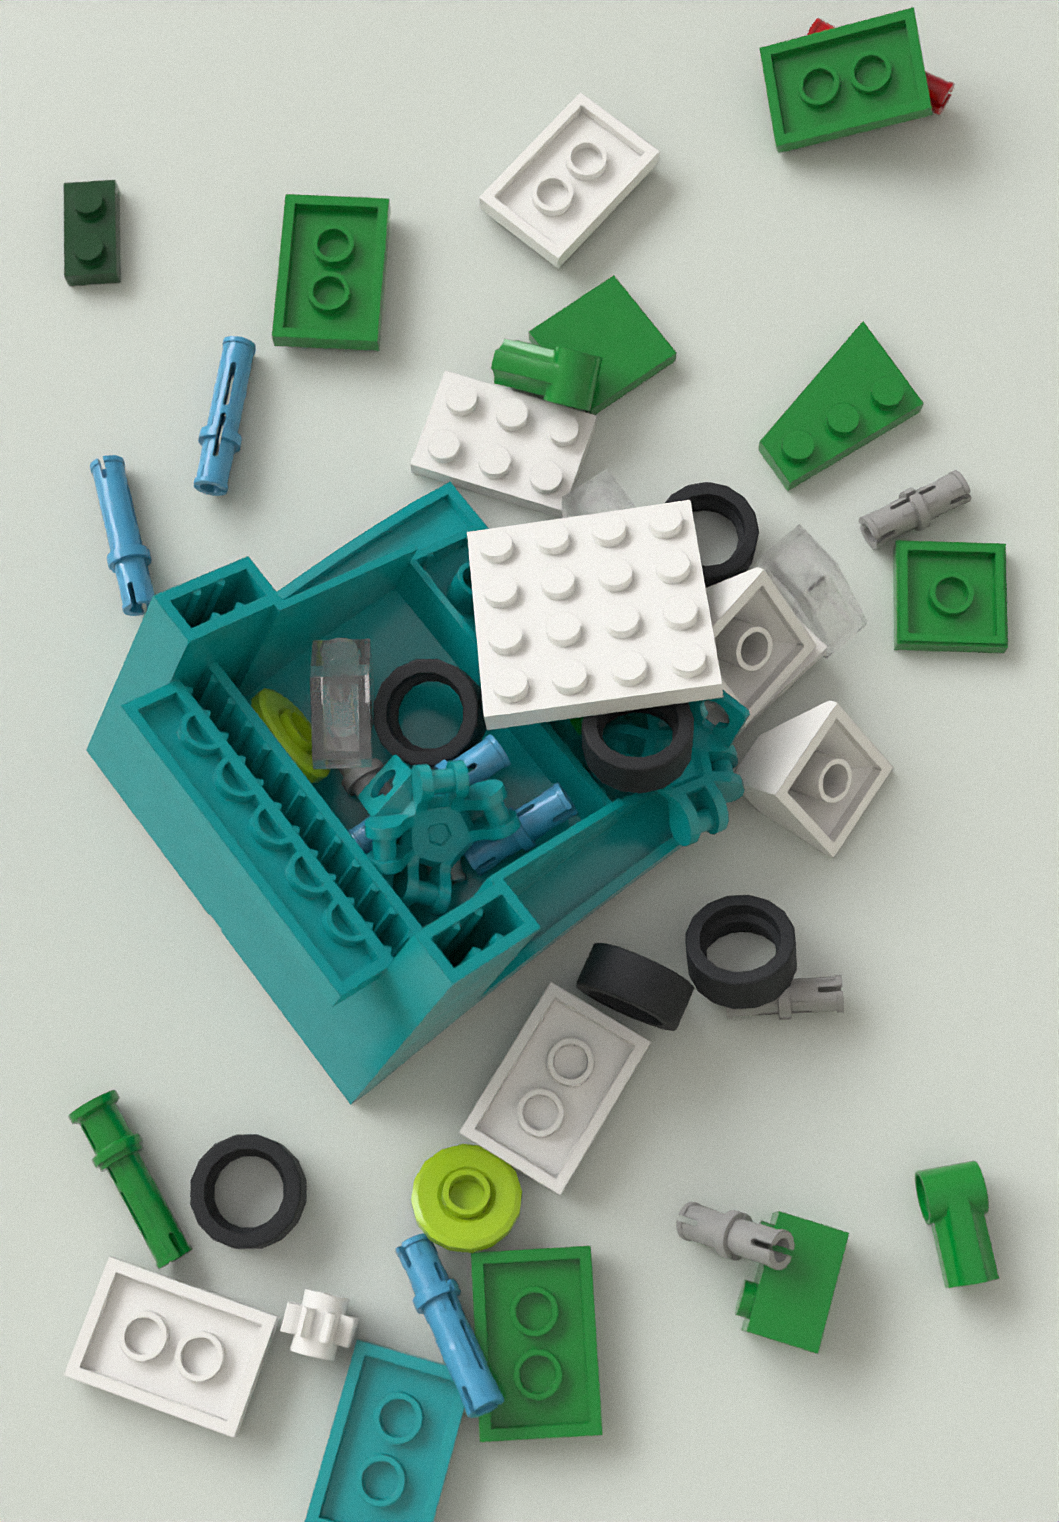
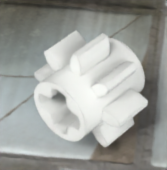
M305 1289L302 1304L288 1302L280 1331L294 1334L290 1350L299 1354L334 1361L338 1345L347 1348L352 1347L359 1318L346 1315L350 1299Z

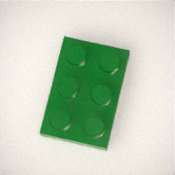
M914 7L759 48L775 145L778 153L933 115Z
M285 194L272 326L274 346L379 351L391 215L389 198Z
M591 1246L471 1253L475 1336L485 1356L490 1372L505 1399L496 1409L479 1416L480 1442L603 1435Z

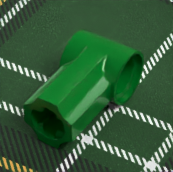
M504 339L502 345L495 350L491 369L494 373L495 384L543 395V400L590 411L603 358L556 346L555 350H551L519 340Z
M973 1160L916 1171L915 1188L917 1199L926 1224L931 1225L945 1288L969 1286L999 1279L985 1214L989 1211L987 1188L978 1163Z

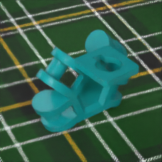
M724 690L723 697L688 702L694 717L691 761L681 777L665 788L656 790L667 800L671 833L674 839L684 847L699 841L700 834L703 832L715 835L724 831L729 823V812L726 803L740 799L745 791L741 776L733 771L738 764V755L736 748L732 744L750 716V711ZM709 700L719 704L728 714L729 723L719 722L715 726L706 719L709 713L705 707V701ZM634 713L632 725L614 724L608 726L603 731L604 742L610 749L624 756L636 757L632 754L642 752L640 757L659 753L671 744L673 735L672 729L664 720L644 713ZM694 793L697 795V810H695L688 797Z
M395 754L358 795L359 801L371 816L365 820V836L372 839L373 849L367 854V857L381 875L395 874L392 889L407 908L416 903L423 905L428 914L439 917L446 912L450 903L452 893L451 868L475 841L504 839L515 833L520 828L521 822L516 811L507 809L504 799L508 794L502 781L497 779L485 780L469 786L468 770L463 760L449 761L446 764V769L431 770L428 764L414 765L411 769ZM395 776L392 782L394 787L386 796L384 794L378 796L384 784ZM482 810L484 815L471 821L467 811ZM400 837V845H396V838ZM419 864L432 867L427 882L419 880Z

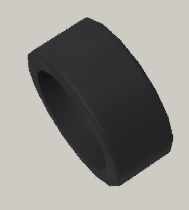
M711 482L690 484L670 495L665 503L690 500L692 512L706 510L719 513L729 519L736 528L738 542L736 550L731 557L721 564L702 565L705 588L744 573L749 569L756 550L759 528L756 513L744 496L726 485Z
M415 659L397 667L382 682L374 700L373 725L380 743L392 756L396 754L405 763L412 766L428 764L430 767H434L442 760L447 762L454 760L480 743L487 728L480 686L463 670L439 659ZM424 682H440L450 686L458 694L463 706V722L458 734L449 743L438 748H421L413 745L403 735L399 725V708L404 696L413 687Z
M688 702L583 717L581 727L582 750L588 768L602 783L621 792L643 794L663 789L681 777L691 761L694 717ZM631 713H644L664 720L672 729L673 735L671 744L659 753L645 757L624 756L610 749L604 742L603 731L608 723L619 716Z
M732 895L710 902L693 916L685 933L689 977L697 991L714 1004L731 1009L758 1008L775 1001L792 983L797 970L795 928L785 911L767 899L752 895ZM750 932L764 936L775 944L776 955L767 964L754 970L733 972L719 968L710 962L707 958V949L718 938L728 934Z
M607 943L593 944L576 983V987L585 995L614 1011L650 1026L669 1031H676L694 991V986L675 971L640 954Z
M258 1134L234 1135L214 1144L199 1160L190 1181V1205L198 1225L214 1241L234 1249H263L283 1240L298 1224L307 1202V1180L299 1160L283 1144ZM257 1156L269 1161L278 1170L283 1182V1200L278 1212L268 1222L257 1227L241 1228L229 1223L219 1213L215 1202V1184L220 1172L230 1162L241 1157Z

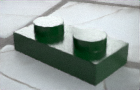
M115 180L64 183V277L69 286L121 283L120 192Z

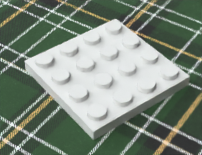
M690 500L467 532L483 713L487 730L723 697L719 662Z

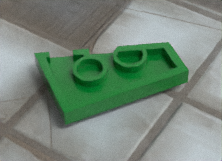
M862 321L760 440L758 450L785 489L789 491L920 413L924 403L864 321Z

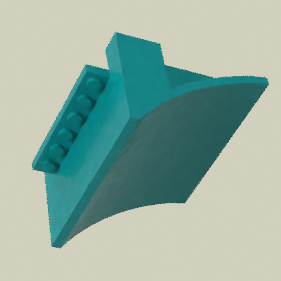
M451 482L422 496L377 523L312 566L277 592L250 557L246 556L153 595L86 749L206 912L212 916L221 928L223 935L350 1105L375 1088L426 1044L553 943L683 847L674 839L671 833L669 808L666 798L656 790L643 794L621 792L598 780L587 766L582 750V734L578 735L569 719L492 730L486 729L482 741L489 734L494 736L506 752L511 763L510 766L501 769L487 779L502 781L508 794L504 799L507 809L512 806L516 810L559 782L574 803L578 814L535 840L537 846L527 852L524 849L519 850L486 871L482 876L477 874L476 870L471 867L463 855L460 860L466 880L451 885L450 903L442 916L428 914L423 905L416 903L407 908L392 889L395 874L381 875L347 831L364 821L369 815L356 795H348L342 786L344 777L327 753L330 766L329 774L319 783H310L252 708L251 699L263 688L273 689L289 699L312 724L319 737L325 731L332 738L336 737L330 727L342 721H349L353 726V731L371 758L378 759L385 765L392 755L380 743L373 725V705L382 682L397 667L415 659H439L466 672L481 688L467 532L489 528ZM424 682L413 687L404 696L399 708V725L403 735L413 745L421 748H438L449 743L458 734L463 722V706L458 694L450 686L440 682ZM634 713L622 715L605 726L604 730L614 724L632 725ZM642 752L635 753L632 755L640 757ZM472 768L467 769V770H468V773L471 772L473 769H472ZM393 776L387 781L391 788L394 787L392 782L395 776ZM694 793L688 797L695 810H697V795ZM482 810L467 811L471 821L484 815ZM400 839L396 841V845H400ZM419 864V880L427 882L429 877L426 865Z

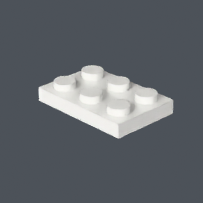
M580 92L479 197L480 209L559 269L659 163L660 151Z
M445 370L410 463L411 473L444 483L451 482L454 486L558 518H564L596 427L597 416Z
M550 982L459 1133L561 1196L647 1051L651 1041L555 983Z
M109 1257L64 1376L234 1438L238 1436L280 1316L116 1257Z

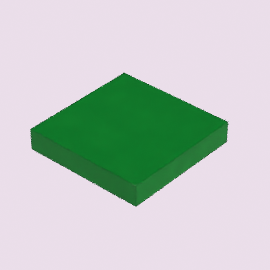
M614 275L529 331V341L540 347L555 350L556 346L603 358L591 410H584L592 415L598 414L676 361L677 352Z
M896 540L893 546L894 650L1005 653L1008 648L1006 544Z

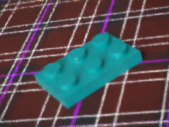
M357 1339L305 1522H434L465 1409L446 1364Z

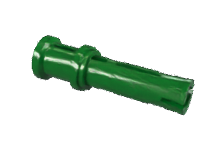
M108 1091L81 1105L71 1112L68 1117L72 1124L80 1125L92 1147L95 1156L91 1161L95 1168H99L101 1172L108 1171L153 1255L159 1270L170 1262L172 1263L186 1255L193 1248L188 1244L139 1153L143 1150V1139L140 1134H132L116 1104L120 1099L117 1091Z

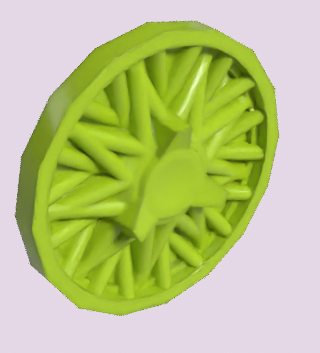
M263 688L251 699L252 708L310 783H319L330 772L329 758L325 748L319 743L320 737L304 714L289 699L273 689Z
M459 1144L441 1149L424 1162L413 1182L411 1205L417 1225L430 1241L448 1251L473 1253L491 1248L509 1235L520 1216L522 1189L517 1173L511 1165L479 1145Z

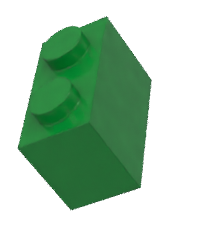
M777 1211L772 1213L770 1223L761 1220L759 1224L775 1229H784L792 1234L794 1250L778 1245L772 1246V1250L792 1256L791 1261L782 1270H774L767 1265L759 1263L754 1282L745 1279L742 1284L735 1315L744 1318L741 1328L743 1331L818 1354L849 1232Z

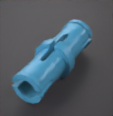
M559 782L516 810L512 806L508 808L516 811L521 822L520 828L515 833L500 840L475 841L465 852L464 856L479 876H482L486 871L519 850L524 849L527 852L537 846L535 840L578 814L574 803Z

